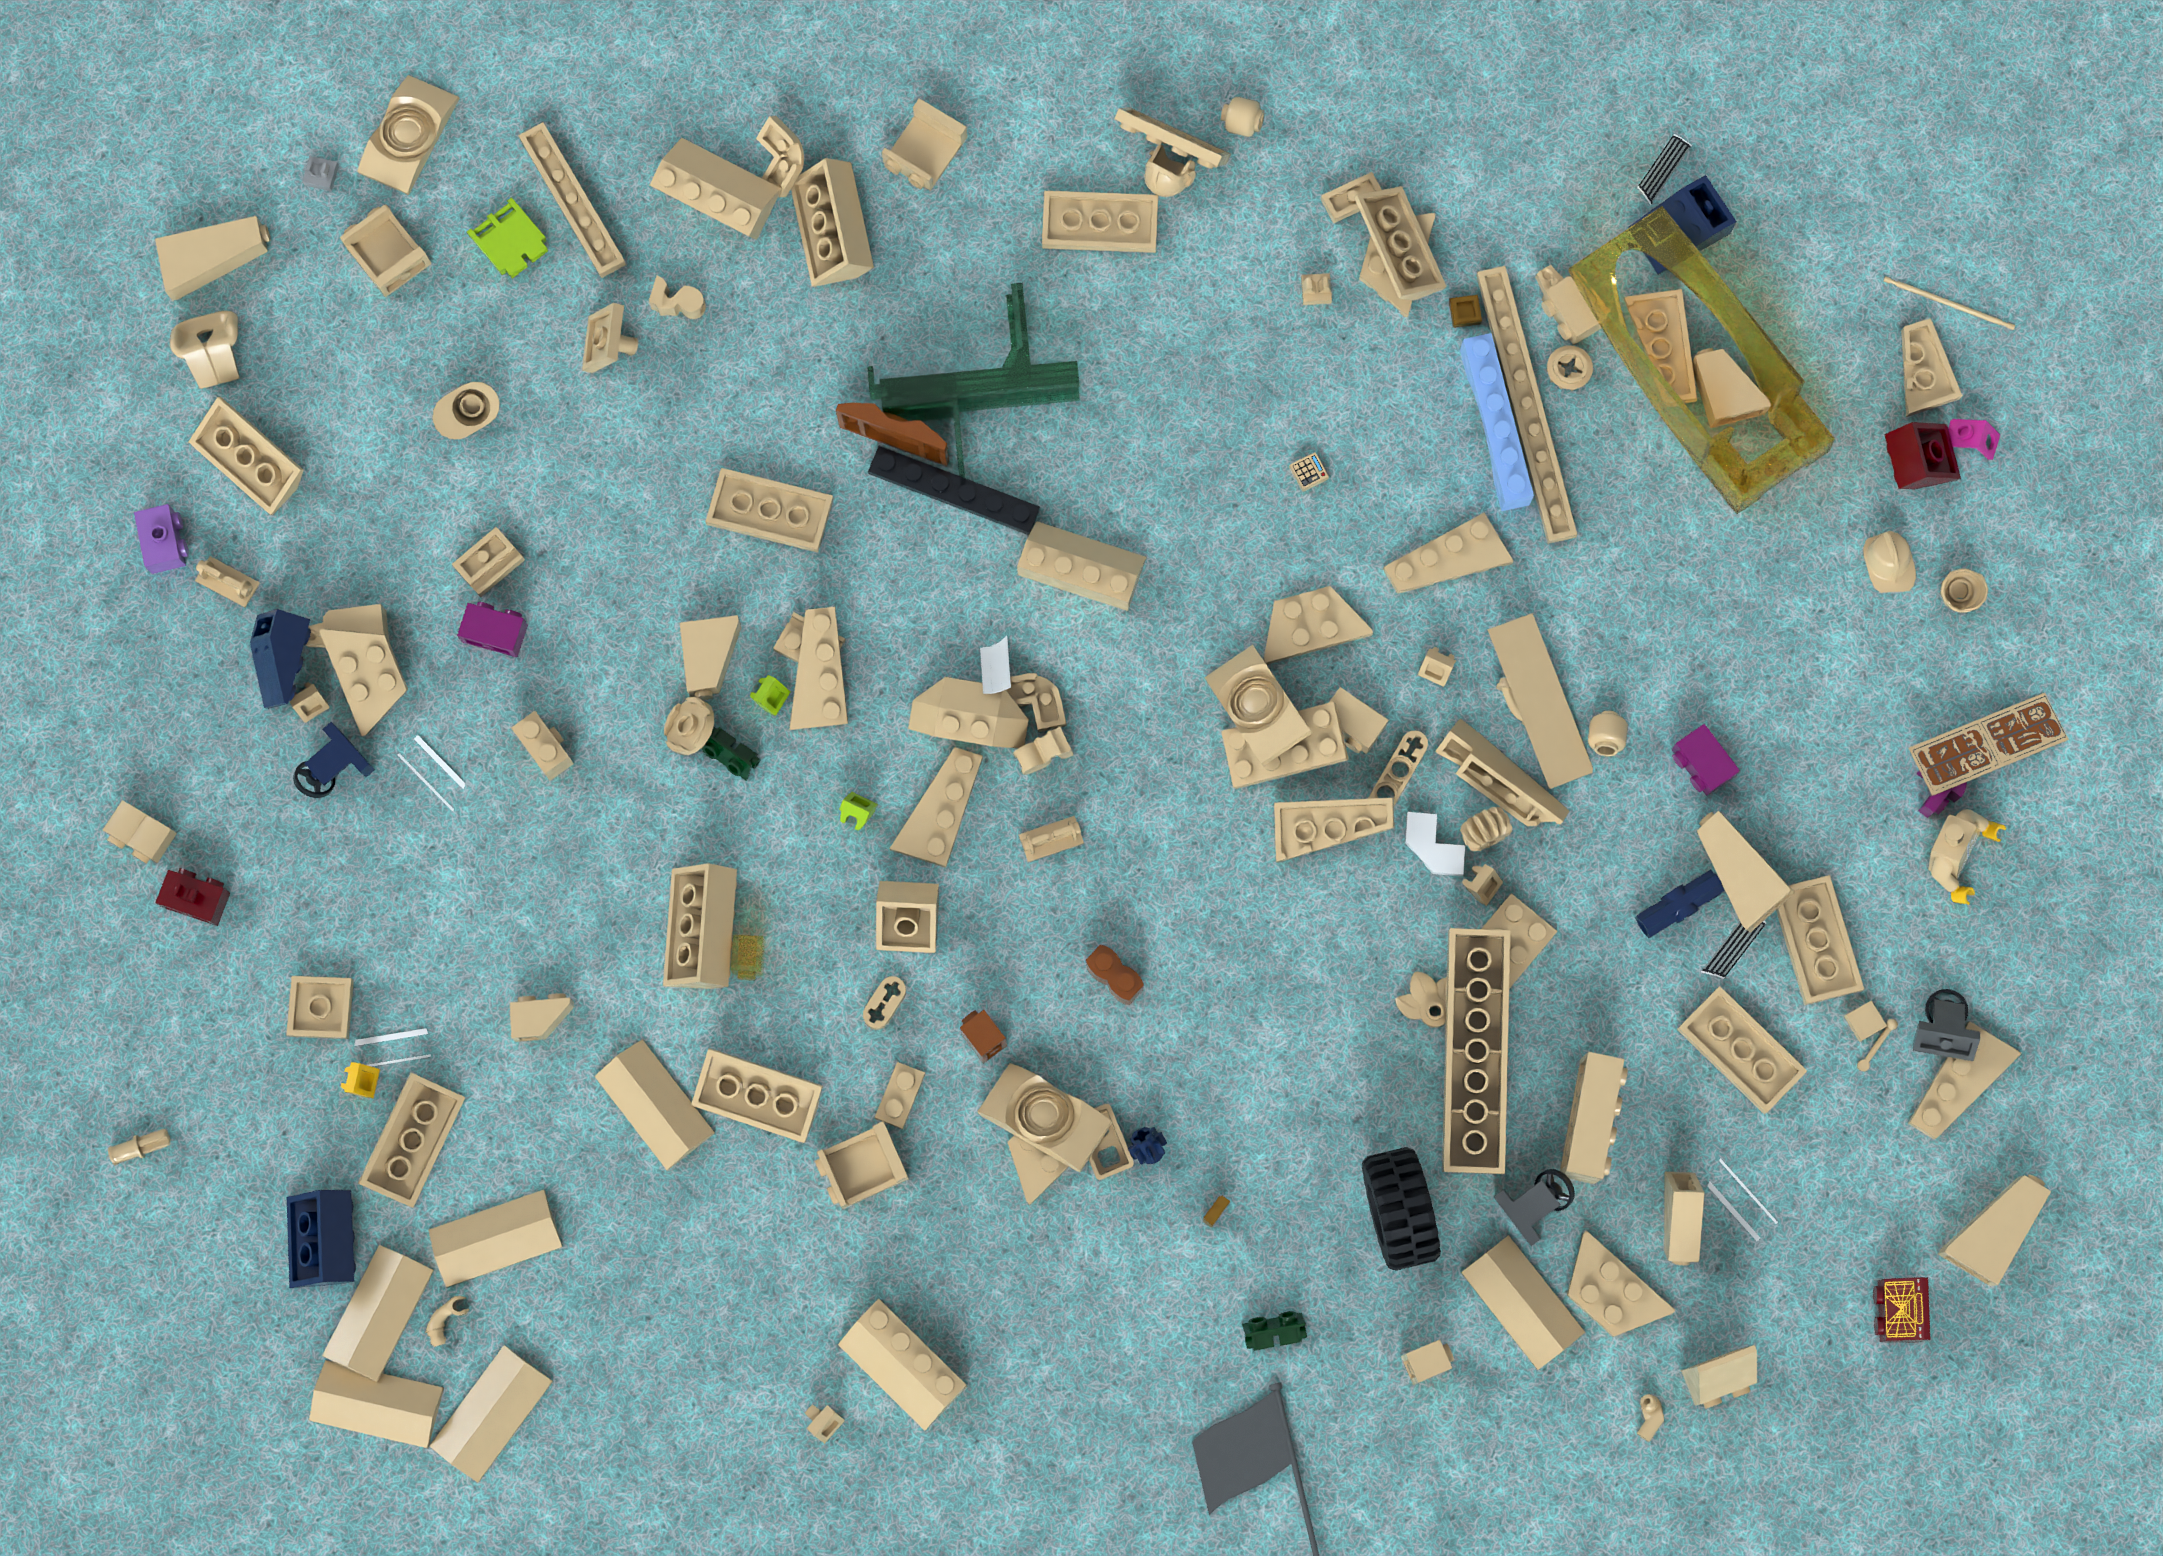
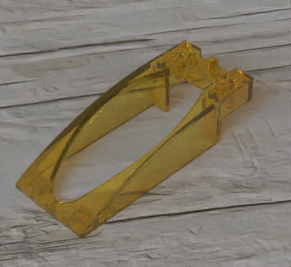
M1663 206L1569 268L1568 271L1584 300L1633 378L1684 449L1737 515L1757 502L1764 493L1804 466L1808 467L1830 452L1835 441L1834 436L1799 395L1805 383L1804 379ZM1638 250L1654 258L1682 281L1716 316L1745 357L1760 391L1769 399L1771 404L1767 411L1769 420L1782 436L1783 441L1747 464L1730 443L1734 428L1729 426L1714 437L1710 436L1628 333L1619 301L1615 277L1617 259L1624 251Z

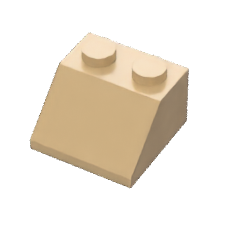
M879 881L876 900V950L936 953L939 884Z

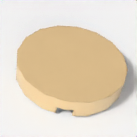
M688 697L685 699L687 701L675 705L669 713L664 726L667 746L680 755H690L697 752L705 745L712 733L714 712L711 705L698 697Z

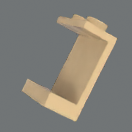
M919 98L913 106L914 117L892 149H883L882 158L883 163H885L884 166L890 172L896 175L900 172L907 176L908 181L916 188L922 189L925 187L931 191L967 139V127Z

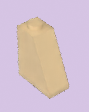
M1707 348L1695 355L1692 361L1694 377L1710 428L1767 413L1771 406L1769 399L1724 349L1714 351L1713 348Z
M738 615L680 623L686 687L690 697L708 700L713 698L712 694L720 693L741 630V622Z
M1665 1171L1664 1252L1668 1261L1683 1266L1689 1265L1690 1262H1699L1704 1191L1696 1174L1692 1172Z

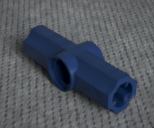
M1710 869L1685 886L1682 884L1660 898L1661 901L1639 913L1635 919L1642 932L1649 939L1676 922L1678 924L1684 918L1691 916L1699 910L1700 906L1718 897L1725 890L1718 876Z

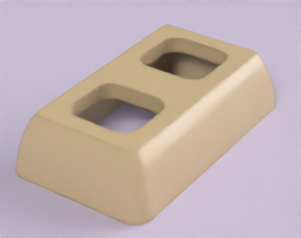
M1103 1104L1094 1108L1112 1121L1108 1129L1109 1133L1102 1138L1089 1158L1095 1177L1098 1180L1122 1172L1134 1165L1109 1104ZM1113 1146L1117 1149L1120 1162L1104 1168L1100 1163L1098 1153Z

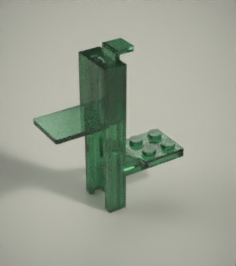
M1012 283V294H1006L1011 350L1002 368L880 379V384H875L873 366L867 367L871 400L881 399L883 412L900 416L908 421L954 418L959 476L965 478L959 412L1080 401L1077 361L1031 365L1023 283Z

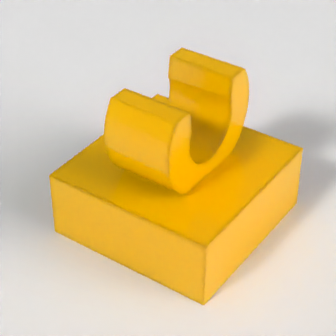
M351 1062L350 1067H346L344 1072L348 1073L346 1084L341 1083V1088L345 1089L344 1092L374 1099L380 1069Z

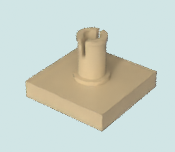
M612 303L588 316L582 371L594 373L618 360V352L628 354L629 356L636 353L638 339L621 335L624 305Z

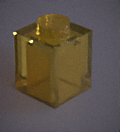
M733 935L731 972L734 975H738V979L752 981L756 980V976H763L766 943L763 936Z

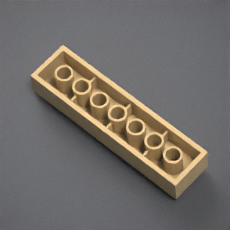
M1449 928L1442 1172L1505 1174L1511 930Z

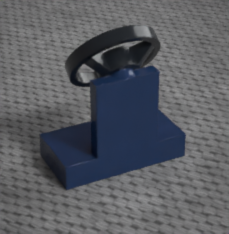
M332 722L322 729L331 741L308 761L299 764L293 775L296 788L304 795L312 798H322L329 795L335 786V777L351 763L365 777L375 770ZM298 774L306 777L307 783L314 786L315 792L301 785L298 780ZM331 781V787L324 792H320L321 785L325 786Z

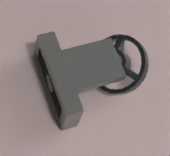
M1941 989L1934 992L1928 998L1925 1005V1014L1929 1022L1919 1021L1913 1040V1051L1974 1061L1980 1042V1031L1965 1029V1021L1968 1016L1966 1000L1961 994L1951 989ZM1940 993H1950L1959 998L1961 1002L1942 1001L1934 996ZM1930 1001L1933 1002V1020L1929 1014Z
M1547 1169L1537 1176L1534 1186L1515 1201L1512 1200L1505 1189L1495 1195L1494 1198L1529 1245L1532 1246L1541 1239L1533 1225L1553 1210L1561 1211L1570 1206L1574 1200L1575 1191L1572 1182L1563 1172L1556 1169ZM1545 1174H1547L1546 1184L1541 1180ZM1553 1175L1563 1180L1568 1188L1569 1195L1562 1192L1561 1186L1554 1182ZM1558 1200L1568 1202L1566 1205L1560 1206L1561 1204L1558 1202Z

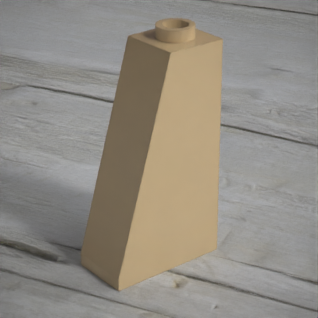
M257 216L156 238L155 242L167 295L172 301L178 300L268 252L266 242L271 241L267 225H262Z
M1720 811L1715 814L1711 812L1699 822L1701 827L1697 830V833L1742 926L1751 933L1795 892Z
M2029 1174L2028 1177L2023 1175L2016 1178L1940 1249L1938 1255L1990 1287L1999 1285L2051 1191L2045 1188V1183L2036 1176Z

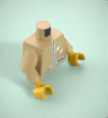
M1969 809L1961 810L1956 816L1948 815L1931 850L1928 868L1933 878L1948 892H1951V899L1954 903L1967 905L1970 904L1967 901V895L1974 896L1975 891L1972 887L1959 886L1958 878L1980 832H1982L1983 837L2000 842L2001 839L1997 838L1998 829L2006 831L2004 825L1988 821V819Z

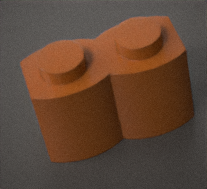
M1100 944L1086 959V967L1090 975L1098 982L1107 985L1110 993L1119 1002L1130 1005L1143 992L1144 984L1141 977L1130 967L1122 965L1118 955L1109 947Z

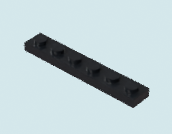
M878 446L868 470L869 475L1027 535L1030 534L1040 511V506L882 446Z

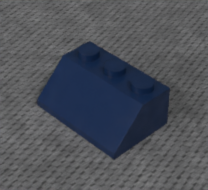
M316 1190L286 1197L289 1288L339 1285L355 1282L356 1264L353 1254L355 1235L352 1226L354 1205L351 1199V1190Z

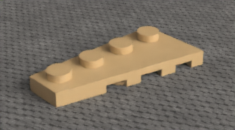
M1682 289L1624 297L1625 304L1667 405L1697 402Z
M1482 513L1384 566L1383 570L1395 591L1399 594L1434 585V583L1457 579L1476 572L1480 573L1492 568L1511 565L1514 561L1486 514Z
M835 607L805 610L789 730L848 724Z
M954 747L889 848L890 851L944 868L947 867L983 759L982 755Z
M1371 798L1274 803L1276 862L1394 829V799Z
M1967 1022L1965 1029L1980 1031V1042L1974 1061L1946 1057L1908 1124L1932 1139L1938 1138L2022 1053L1974 1023Z

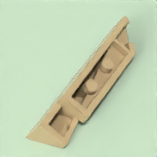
M1461 718L1435 751L1461 766L1455 773L1526 826H1537L1541 822L1561 824L1569 813V810Z

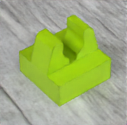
M767 675L766 678L759 679L758 682L761 686L757 693L751 692L750 697L766 712L776 716L791 691L776 678Z
M851 792L843 799L839 808L841 811L840 821L845 823L849 816H853L857 819L855 829L860 830L873 816L878 804Z

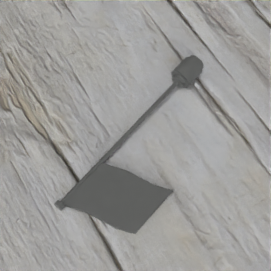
M1282 1383L1271 1384L1269 1386L1273 1392L1249 1409L1211 1426L1192 1441L1208 1513L1210 1515L1229 1499L1267 1482L1286 1467L1292 1465L1313 1556H1319L1280 1389H1283Z

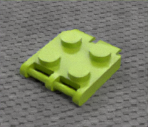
M511 197L507 200L508 204L495 214L490 213L487 215L488 219L474 230L470 228L466 233L501 275L507 272L513 279L528 267L527 263L523 260L524 258L528 257L533 263L547 253L548 250L544 245L547 242L546 237ZM511 208L513 209L510 213H508L506 216H504L501 220H499V221L497 220L500 216H502V215H503L504 213H506L508 210H510ZM492 223L493 226H491L489 229H487V230H486L484 233H482L480 236H477V234H478L479 232H481L483 229H485L487 226H489V225Z

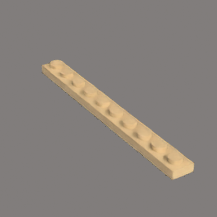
M1502 266L1479 271L1476 277L1547 543L1576 538L1578 534L1506 267Z

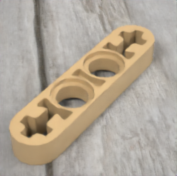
M1417 730L1410 731L1403 736L1368 799L1378 798V790L1382 787H1388L1394 793V806L1396 805L1427 750L1428 740L1422 732ZM1415 738H1418L1420 740L1419 746L1422 749L1416 748L1410 758L1416 759L1415 763H1413L1408 757L1399 755V752L1401 751L1405 755L1410 746L1406 741H1413ZM1397 762L1404 763L1408 767V774L1404 777L1395 776L1392 772L1393 764Z

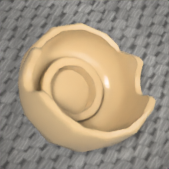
M1961 568L1950 572L1941 583L1940 595L1944 604L1951 610L1967 613L1980 608L1987 599L1989 588L1982 574L1967 568Z

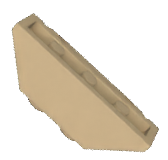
M944 677L912 701L908 729L934 737L993 747L1020 748L1025 745L1029 719L1007 690L994 694H983L981 682Z

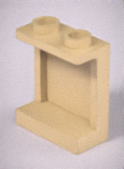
M386 204L371 210L367 218L358 224L349 226L340 237L344 246L384 297H387L431 265L426 253L420 246L418 247Z
M884 1121L855 1137L828 1149L817 1151L819 1159L815 1160L821 1177L828 1176L831 1186L826 1189L833 1205L839 1203L841 1208L844 1209L909 1180Z

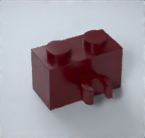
M179 868L178 873L168 870L155 903L162 908L218 926L230 896V892L223 888L224 883L207 877L206 882L195 879L196 873Z

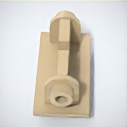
M211 556L206 561L200 560L196 566V570L199 571L195 579L197 583L246 608L260 585V582Z
M1075 816L1018 834L1028 862L1084 844Z

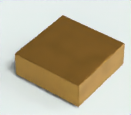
M1478 295L1449 298L1453 328L1482 324Z
M1223 1195L1219 1196L1203 1217V1222L1212 1228L1230 1204V1200Z

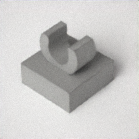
M309 156L302 183L304 186L332 191L339 164L336 161Z

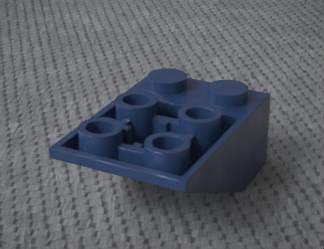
M1705 175L1681 188L1630 225L1628 230L1659 275L1730 235L1737 221Z
M280 609L257 615L250 640L264 708L267 709L286 705L293 699L296 692L295 676L303 665L301 653L311 634V629L308 628L310 619Z

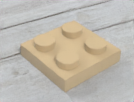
M292 976L286 1035L289 1037L349 1039L354 980L352 978Z

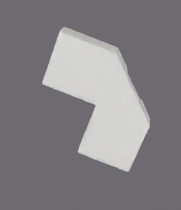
M1407 812L1406 845L1424 862L1432 874L1463 876L1465 845L1435 843L1437 814Z

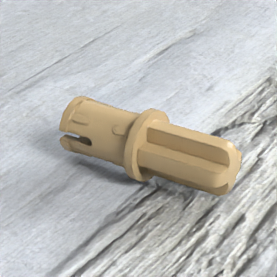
M161 1129L141 1137L135 1135L132 1140L108 1147L112 1164L118 1165L121 1162L138 1156L141 1159L145 1158V1154L169 1146L171 1141L170 1135L166 1129Z

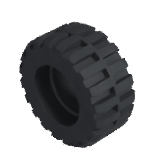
M1404 1147L1367 1156L1362 1162L1363 1179L1374 1228L1386 1265L1389 1269L1397 1271L1435 1262L1441 1254L1438 1228L1426 1179L1415 1150Z

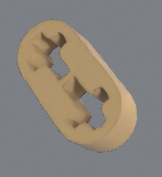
M895 976L885 978L865 1006L863 1019L869 1028L874 1030L884 1028L906 996V986L900 978ZM895 983L899 984L898 991L900 995H892L889 1001L886 1002L884 999L888 992L885 987L887 985L893 986ZM881 1004L885 1005L881 1013L884 1020L882 1022L880 1020H876L875 1023L870 1022L872 1017L869 1012L871 1010L877 1011Z

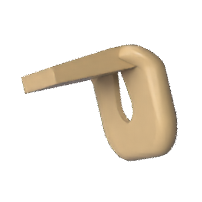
M232 311L214 312L180 322L171 330L170 348L177 357L186 360L200 389L237 380L240 377L232 349L238 337V316ZM213 331L208 341L201 343L198 336L202 333Z

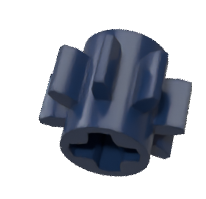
M1148 1127L1140 1128L1130 1138L1133 1145L1128 1148V1151L1133 1159H1138L1141 1165L1144 1163L1155 1164L1165 1154L1162 1146L1166 1145L1167 1141L1162 1132L1158 1133L1155 1127L1151 1129Z

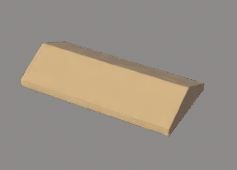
M1403 187L1357 194L1354 197L1398 298L1415 301L1447 287Z
M217 397L188 441L270 515H273L297 490L304 471L222 397Z
M643 1039L614 1057L594 1076L667 1171L715 1134L698 1110L691 1106V1101Z
M709 1048L691 1106L805 1143L818 1109L823 1085Z
M410 1072L358 1184L413 1208L465 1097Z
M545 1190L429 1229L434 1258L446 1288L563 1247Z
M1509 1235L1461 1272L1537 1370L1563 1352L1585 1333Z
M379 1245L322 1356L378 1382L434 1270L403 1254Z
M504 1345L429 1447L452 1466L479 1483L553 1381Z
M325 1360L314 1388L309 1421L428 1448L444 1388L383 1373L378 1382L342 1365Z

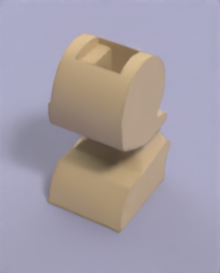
M656 275L649 298L652 310L657 311L660 316H677L679 312H682L689 319H697L704 314L706 305L703 295L698 289L684 285L670 298L668 297L670 291L667 283L663 278Z
M1061 727L1048 731L1045 736L1037 737L1034 742L1028 743L1013 752L1014 757L1018 759L1022 767L1021 772L1023 775H1028L1047 767L1055 756L1061 759L1074 756Z

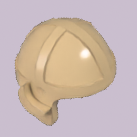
M1158 145L1155 151L1153 150L1149 153L1151 158L1145 165L1144 177L1147 187L1154 194L1161 197L1175 196L1193 183L1196 176L1194 161L1189 160L1184 165L1183 163L1170 160L1166 156L1163 145Z

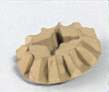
M1571 345L1562 346L1550 355L1546 372H1548L1550 381L1554 382L1559 389H1570L1573 391L1584 387L1590 380L1593 373V363L1590 356L1583 349ZM1574 359L1573 369L1577 373L1571 372L1570 375L1564 377L1565 368L1561 366H1567Z

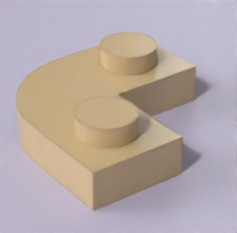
M769 116L756 137L774 156L762 179L782 188L778 196L779 198L786 197L802 171L804 151L798 137L777 116Z
M1037 673L1010 677L1011 688L1006 690L1019 707L1032 704L1038 732L1067 726L1060 693L1056 685L1048 679L1038 676Z

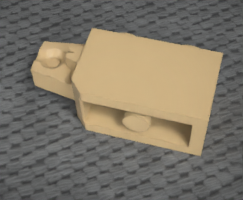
M1552 265L1545 267L1536 274L1535 278L1543 292L1542 308L1548 317L1553 316L1559 324L1557 329L1564 340L1569 339L1574 346L1602 329L1606 319L1576 277L1568 276L1563 278Z
M381 604L328 610L323 616L322 623L308 627L311 629V634L306 646L326 648L319 632L322 629L385 634L389 640L387 612Z

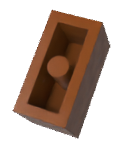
M974 1010L962 1019L961 1035L983 1064L1007 1047L1005 1036L985 1010H982L980 1013Z

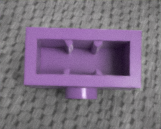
M169 504L134 512L145 568L151 574L186 566L185 557L189 556L186 541L180 537L179 530L183 529L180 513L175 512Z

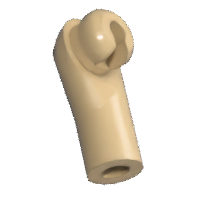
M1646 1394L1640 1400L1645 1421L1638 1430L1637 1435L1650 1442L1664 1422V1414L1659 1399L1651 1394Z

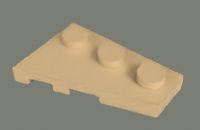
M1931 318L1904 326L1901 330L1906 417L1960 400L1963 395Z

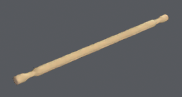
M1887 276L1884 278L1883 282L1892 283L1899 288L1992 323L2006 326L2008 329L2014 330L2015 325L2012 323L2003 322L1996 317L1903 282L1892 280Z

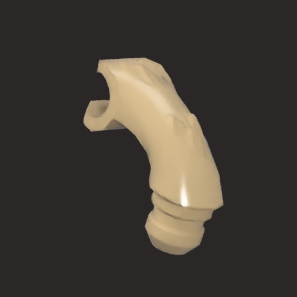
M454 1296L433 1313L425 1331L430 1336L431 1345L436 1347L445 1344L446 1337L443 1332L444 1323L448 1316L451 1314L463 1316L468 1313L469 1309L462 1311L456 1309V1303L459 1300L466 1299V1297Z

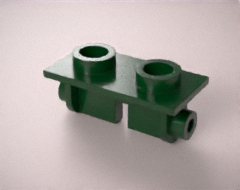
M713 726L709 739L701 749L706 756L716 759L725 765L730 773L740 776L747 781L751 767L755 769L761 761L757 757L758 754L742 743L734 750L732 745L736 742V739L722 728H715Z
M1294 1311L1283 1312L1279 1314V1317L1270 1319L1255 1317L1250 1319L1249 1323L1242 1324L1246 1336V1348H1253V1351L1274 1347L1273 1336L1277 1335L1279 1336L1280 1346L1300 1343L1302 1339L1307 1338L1306 1323L1303 1315Z

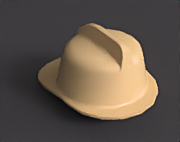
M483 382L464 384L443 396L436 403L432 416L435 429L442 436L449 439L468 437L496 418L499 412L500 401L493 388Z
M1893 531L1884 532L1865 541L1863 555L1874 588L1880 593L1910 591L1916 580V569L1907 541Z

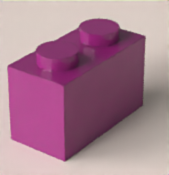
M477 602V605L467 603L457 636L462 643L518 658L528 624L519 612L506 609L503 613L494 610V606L484 602Z
M1705 724L1678 741L1671 749L1674 752L1672 757L1675 763L1681 769L1686 768L1692 776L1690 781L1693 787L1700 793L1703 791L1706 796L1730 781L1740 772Z

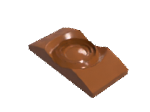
M852 402L837 405L836 415L840 428L947 467L949 463L947 443L921 420L908 421L900 416L882 412L874 403Z

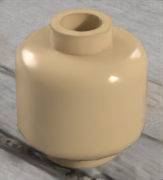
M1234 97L1229 104H1224L1221 112V121H1225L1227 132L1251 137L1255 132H1260L1264 110L1261 109L1258 101Z
M1604 711L1594 716L1590 720L1588 744L1598 755L1606 757L1616 755L1626 746L1628 723L1614 711Z

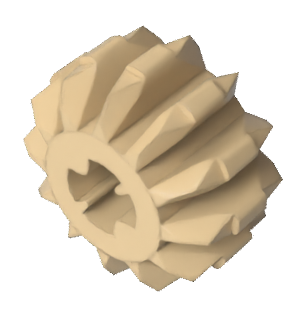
M1491 807L1468 818L1461 825L1460 831L1465 844L1468 845L1471 851H1482L1485 848L1496 845L1509 836L1512 832V826L1507 813L1503 811L1502 807Z

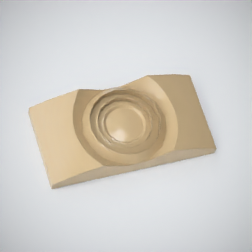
M408 75L392 95L380 126L369 138L357 172L409 195L460 98Z
M1251 645L1204 677L1262 766L1312 734L1254 645Z
M1009 1063L977 1111L982 1117L1079 1173L1112 1124L1111 1120L1083 1100L1062 1092L1039 1075Z

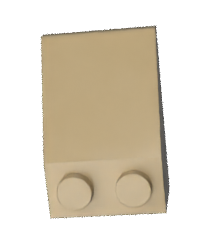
M1755 1345L1731 1351L1681 1370L1694 1404H1703L1705 1409L1722 1403L1721 1397L1732 1393L1733 1398L1751 1392L1749 1386L1757 1383V1350Z

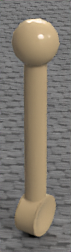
M1895 1019L1887 1020V1027L1864 1060H1860L1857 1063V1068L1860 1071L1865 1072L1869 1069V1062L1891 1030L1897 1028L1898 1023Z

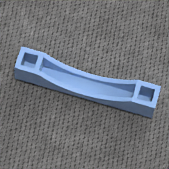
M1492 334L1463 339L1460 353L1466 376L1474 393L1483 422L1491 459L1494 485L1501 511L1528 506L1534 495Z

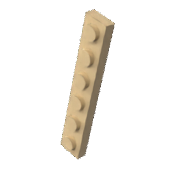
M544 122L518 135L600 277L603 278L625 266V260Z

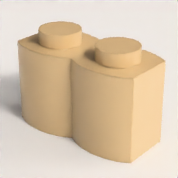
M123 800L103 828V831L110 835L107 841L121 849L125 845L134 849L131 855L146 864L150 859L158 863L177 834L169 827Z

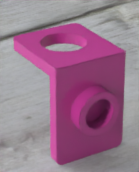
M1952 419L1950 421L1948 430L1953 447L1976 448L1988 460H1993L2000 434L1986 420ZM1988 434H1990L1991 444L1989 449H1987L1986 439Z

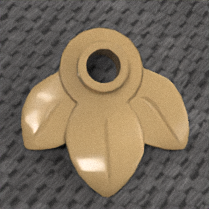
M1414 972L1410 981L1411 994L1402 995L1395 999L1398 1009L1408 1019H1421L1429 1027L1443 1026L1446 1023L1447 977L1435 983L1429 975L1422 972ZM1432 1007H1437L1441 1013L1439 1016H1432L1429 1010Z

